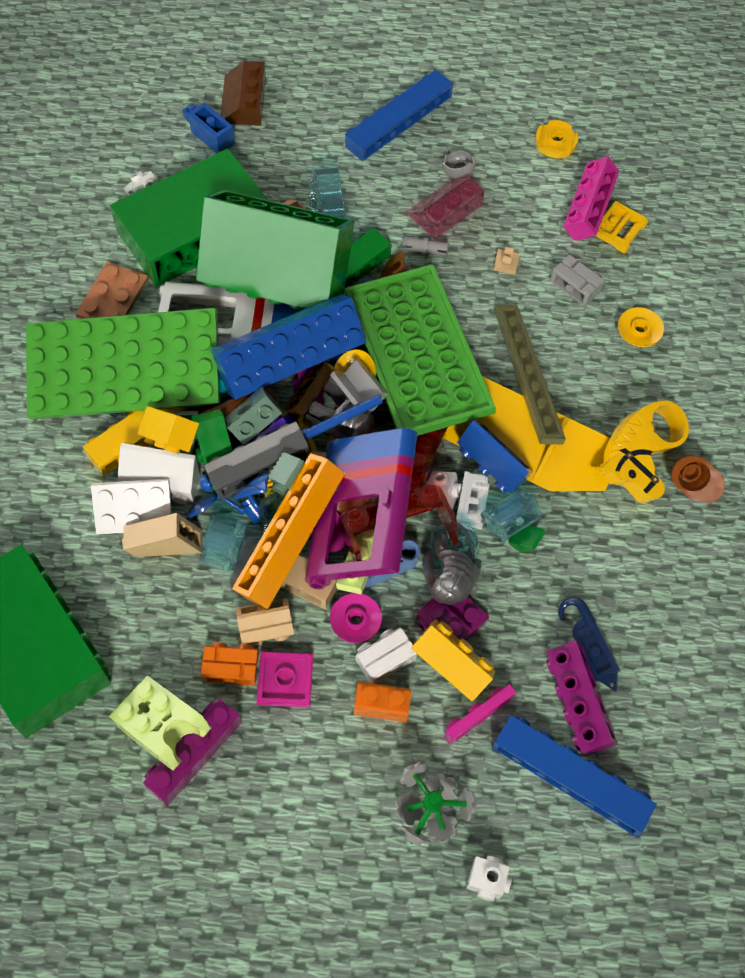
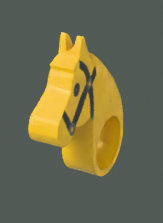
M664 400L651 403L630 413L614 430L605 449L604 462L593 471V474L605 475L610 485L623 486L639 503H647L662 497L665 492V486L663 481L655 475V466L651 455L663 453L685 442L689 433V423L684 411L677 404ZM654 412L660 414L667 421L670 428L669 442L664 441L657 433H654L655 429L653 423H651Z

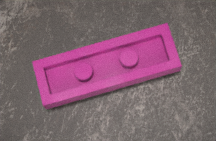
M510 684L503 689L501 686L494 689L488 695L490 699L483 704L480 701L475 703L467 710L469 713L461 720L459 717H456L446 725L448 730L445 732V739L452 745L510 702L516 694L515 690Z

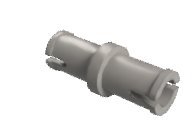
M405 236L403 251L419 252L424 256L433 254L447 257L449 242L431 241L426 237L424 239H417Z

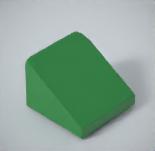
M519 524L508 543L521 553L534 551L544 536L545 530L531 525Z

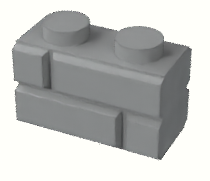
M570 254L562 263L554 268L550 280L584 307L602 291L605 283L599 272L590 270L581 259H575Z

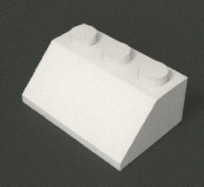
M121 443L118 482L169 479L170 497L173 502L177 504L194 503L200 480L195 455L176 454L167 450Z

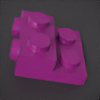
M468 597L457 605L440 604L432 598L417 612L416 619L418 620L417 625L423 632L436 619L438 622L443 621L453 630L452 634L459 640L464 639L467 641L489 619V616Z

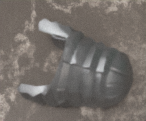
M330 376L323 387V391L336 403L337 410L327 408L315 401L310 406L309 413L325 421L354 405ZM366 411L323 433L339 439L370 434L374 428V417L371 411ZM306 414L303 418V424L309 426V428L321 422L309 414Z
M441 534L434 545L436 555L444 564L443 573L435 580L433 552L428 551L422 559L424 576L428 589L436 601L440 604L457 605L466 600L474 584L477 582L481 571V559H475L472 562L468 555L451 550L448 545V538Z

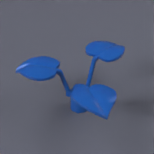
M267 472L253 479L246 487L239 490L233 496L234 500L246 497L241 501L242 507L229 498H225L223 501L237 509L241 515L246 513L253 524L262 521L270 512L258 494L267 493L269 473ZM216 492L210 493L198 500L191 507L185 519L189 521L193 516L209 508L215 501L221 500Z

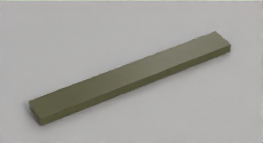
M496 305L494 312L539 443L563 445L566 438L519 308L515 305Z

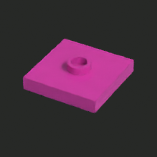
M261 651L257 705L310 708L313 654Z

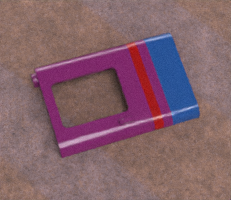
M400 428L335 439L328 443L326 459H329L345 475L313 529L305 581L311 588L324 589L330 585L331 580L399 573L418 434L416 431ZM379 496L370 558L365 561L328 565L338 503Z

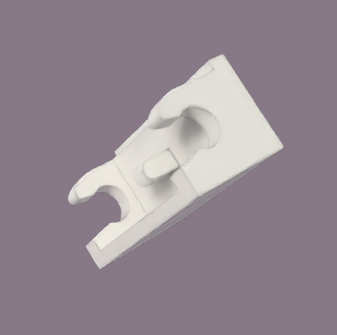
M465 471L455 521L456 525L482 529L490 485L488 484V477Z

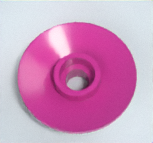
M351 593L342 596L335 602L330 612V624L334 633L340 639L349 643H363L370 640L377 634L382 622L380 607L371 597L365 594ZM358 617L361 622L354 625L351 623V619Z

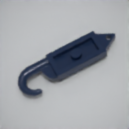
M578 597L565 599L558 608L560 620L565 619L564 611L568 606L573 605L577 607L582 619L574 625L572 635L575 640L583 645L595 681H600L617 692L618 672L621 670L588 605Z

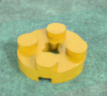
M551 120L544 126L542 124L539 126L535 137L537 150L551 158H568L575 151L578 143L577 132L575 133L572 130V126L569 123L561 120Z

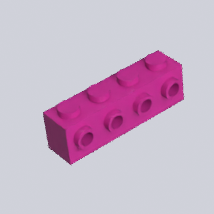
M609 156L592 160L585 166L563 226L573 240L579 241L597 236L619 174V169Z

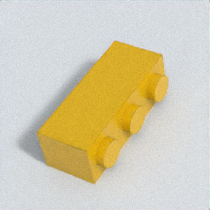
M147 406L137 434L144 436V442L179 454L180 450L190 452L199 423Z
M435 619L415 641L411 649L468 699L473 701L493 680L496 672L493 669L494 666L485 657L480 658L473 652V647L466 640H459L453 635V630L443 621L438 622Z

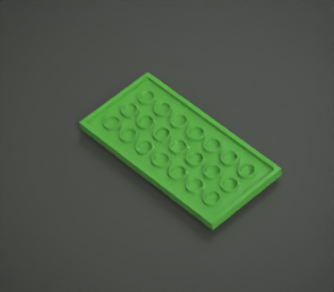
M433 264L345 288V295L352 297L367 342L364 343L367 353L375 362L378 382L388 393L385 400L396 429H412L419 436L496 413L495 404Z
M216 308L27 323V418L31 420L145 411L147 406L163 410L220 405V373L210 350L219 346Z

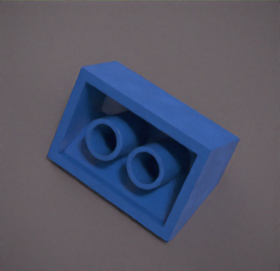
M473 420L457 442L461 446L459 451L469 460L473 457L479 463L477 468L486 476L491 474L497 480L494 484L504 493L507 491L514 493L534 472L481 421Z

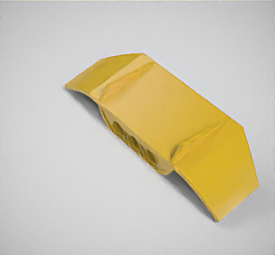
M483 377L495 404L496 413L474 420L481 421L534 471L526 480L548 491L606 490L609 482L605 475H594L593 471L604 462V453L610 439L609 437L556 412L566 438L564 444H540L524 396ZM473 420L432 431V433L460 446L457 442Z

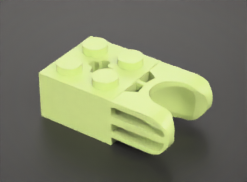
M146 676L109 716L127 736L172 771L182 762L175 753L177 742L183 736L192 733L204 737L212 728L201 714L149 676Z

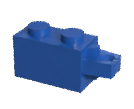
M205 102L198 107L190 104L182 110L184 118L190 123L191 132L215 153L235 145L233 126Z

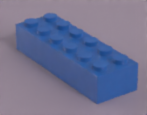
M340 294L210 350L227 394L236 400L257 391L261 386L264 388L367 342L352 297Z

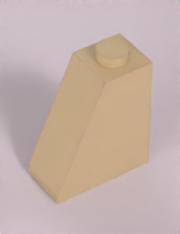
M178 513L124 526L123 550L135 557L203 553V530Z

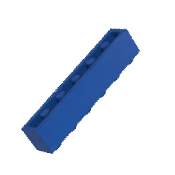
M434 70L429 75H425L422 80L415 85H411L401 95L394 97L391 102L380 107L377 112L370 117H366L356 127L349 129L345 134V147L363 162L452 97L453 83L437 70Z
M512 715L509 717L492 747L494 750L635 837L643 832L657 803L651 800L649 794L638 789L635 791L626 785L627 782L617 775L611 776L602 771V767L592 760L586 761L579 757L578 752L567 745L561 746L556 743L553 736L545 731L538 732L533 729L526 719L519 716L515 718Z

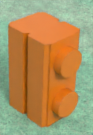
M214 642L211 646H204L201 668L203 683L256 686L259 661L258 649H254V646L249 644H239L238 648L227 647V644L221 642Z
M358 681L354 715L407 723L412 689H397L393 686Z

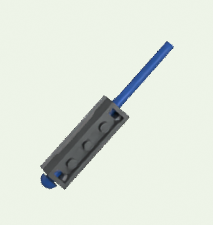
M376 395L308 429L300 430L297 422L285 424L269 435H262L246 446H239L225 456L212 459L210 463L204 465L207 473L200 477L199 485L205 492H213V486L219 498L223 500L246 487L248 483L267 472L271 474L270 470L274 469L273 466L279 461V457H282L281 453L285 452L304 461L311 453L306 442L307 440L383 404L380 396Z

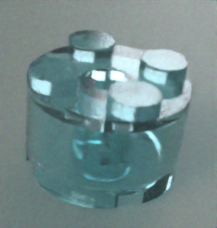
M212 515V520L210 519L203 540L204 552L199 556V564L229 572V570L234 571L240 550L236 547L242 548L247 526L242 525L243 523Z

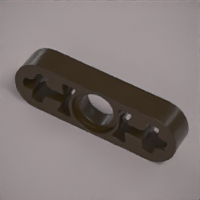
M327 360L311 368L286 405V412L294 419L302 417L308 411L330 378V374L334 371V367Z

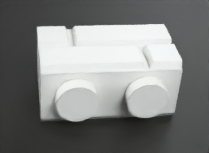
M390 628L379 636L380 640L373 644L367 642L358 648L355 661L370 683L377 684L416 660L417 653L411 649L413 644L408 640L402 628H398L395 631Z

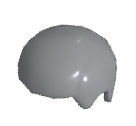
M462 150L445 155L444 162H442L444 172L451 179L465 180L474 171L475 158L470 153Z

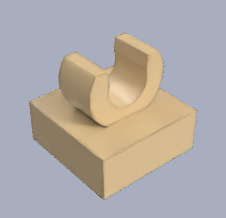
M505 247V250L498 249L494 271L515 275L520 253L514 252V248Z

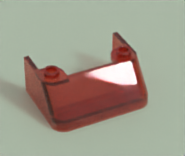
M434 484L410 489L406 518L436 509L453 546L459 545L457 519L443 490ZM379 500L345 510L339 516L340 529L353 562L362 561L360 549L354 535L375 529Z

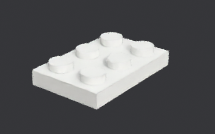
M169 479L92 483L91 485L96 534L123 533L124 526L172 514Z

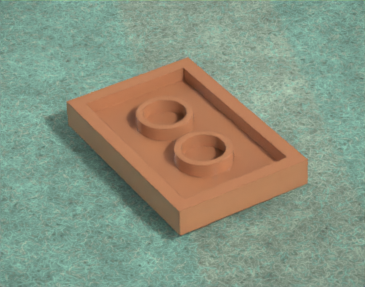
M106 262L77 310L76 317L87 319L128 315L149 280L148 275Z

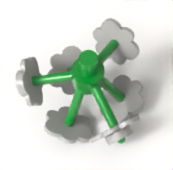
M421 762L409 765L403 772L400 782L407 787H411L417 782L425 794L424 800L421 801L417 797L413 798L410 792L405 793L404 796H398L395 799V805L398 808L396 815L398 818H402L403 822L409 826L413 825L415 820L421 818L419 810L422 807L425 808V812L415 830L404 825L401 826V829L407 834L405 838L411 844L420 846L421 843L428 845L431 843L425 835L421 834V831L430 814L435 813L436 818L429 820L427 823L428 835L431 839L436 838L439 843H445L450 837H454L457 834L456 827L458 821L455 817H447L445 814H441L442 806L460 807V816L463 817L464 821H470L472 813L476 811L477 800L474 792L469 790V788H464L463 794L459 796V801L452 800L456 796L454 791L456 781L451 777L446 778L443 773L437 774L436 778L430 777L425 785L422 779L429 770V766Z

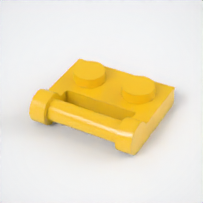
M615 201L603 216L596 237L625 254L630 248L629 244L639 231L646 227L648 220L643 215ZM631 221L634 225L623 239L620 238L618 235L626 224Z

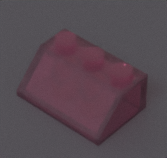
M470 177L452 179L409 209L405 214L436 240L482 206L485 190Z

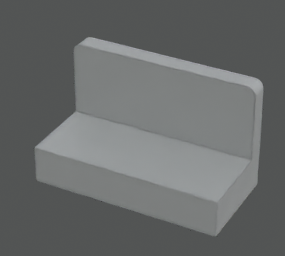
M355 360L344 374L335 371L330 374L354 406L376 395H379L381 400L388 395L362 361ZM374 407V408H372V409H370V410H368V411H372V412H373V411L376 409V407Z

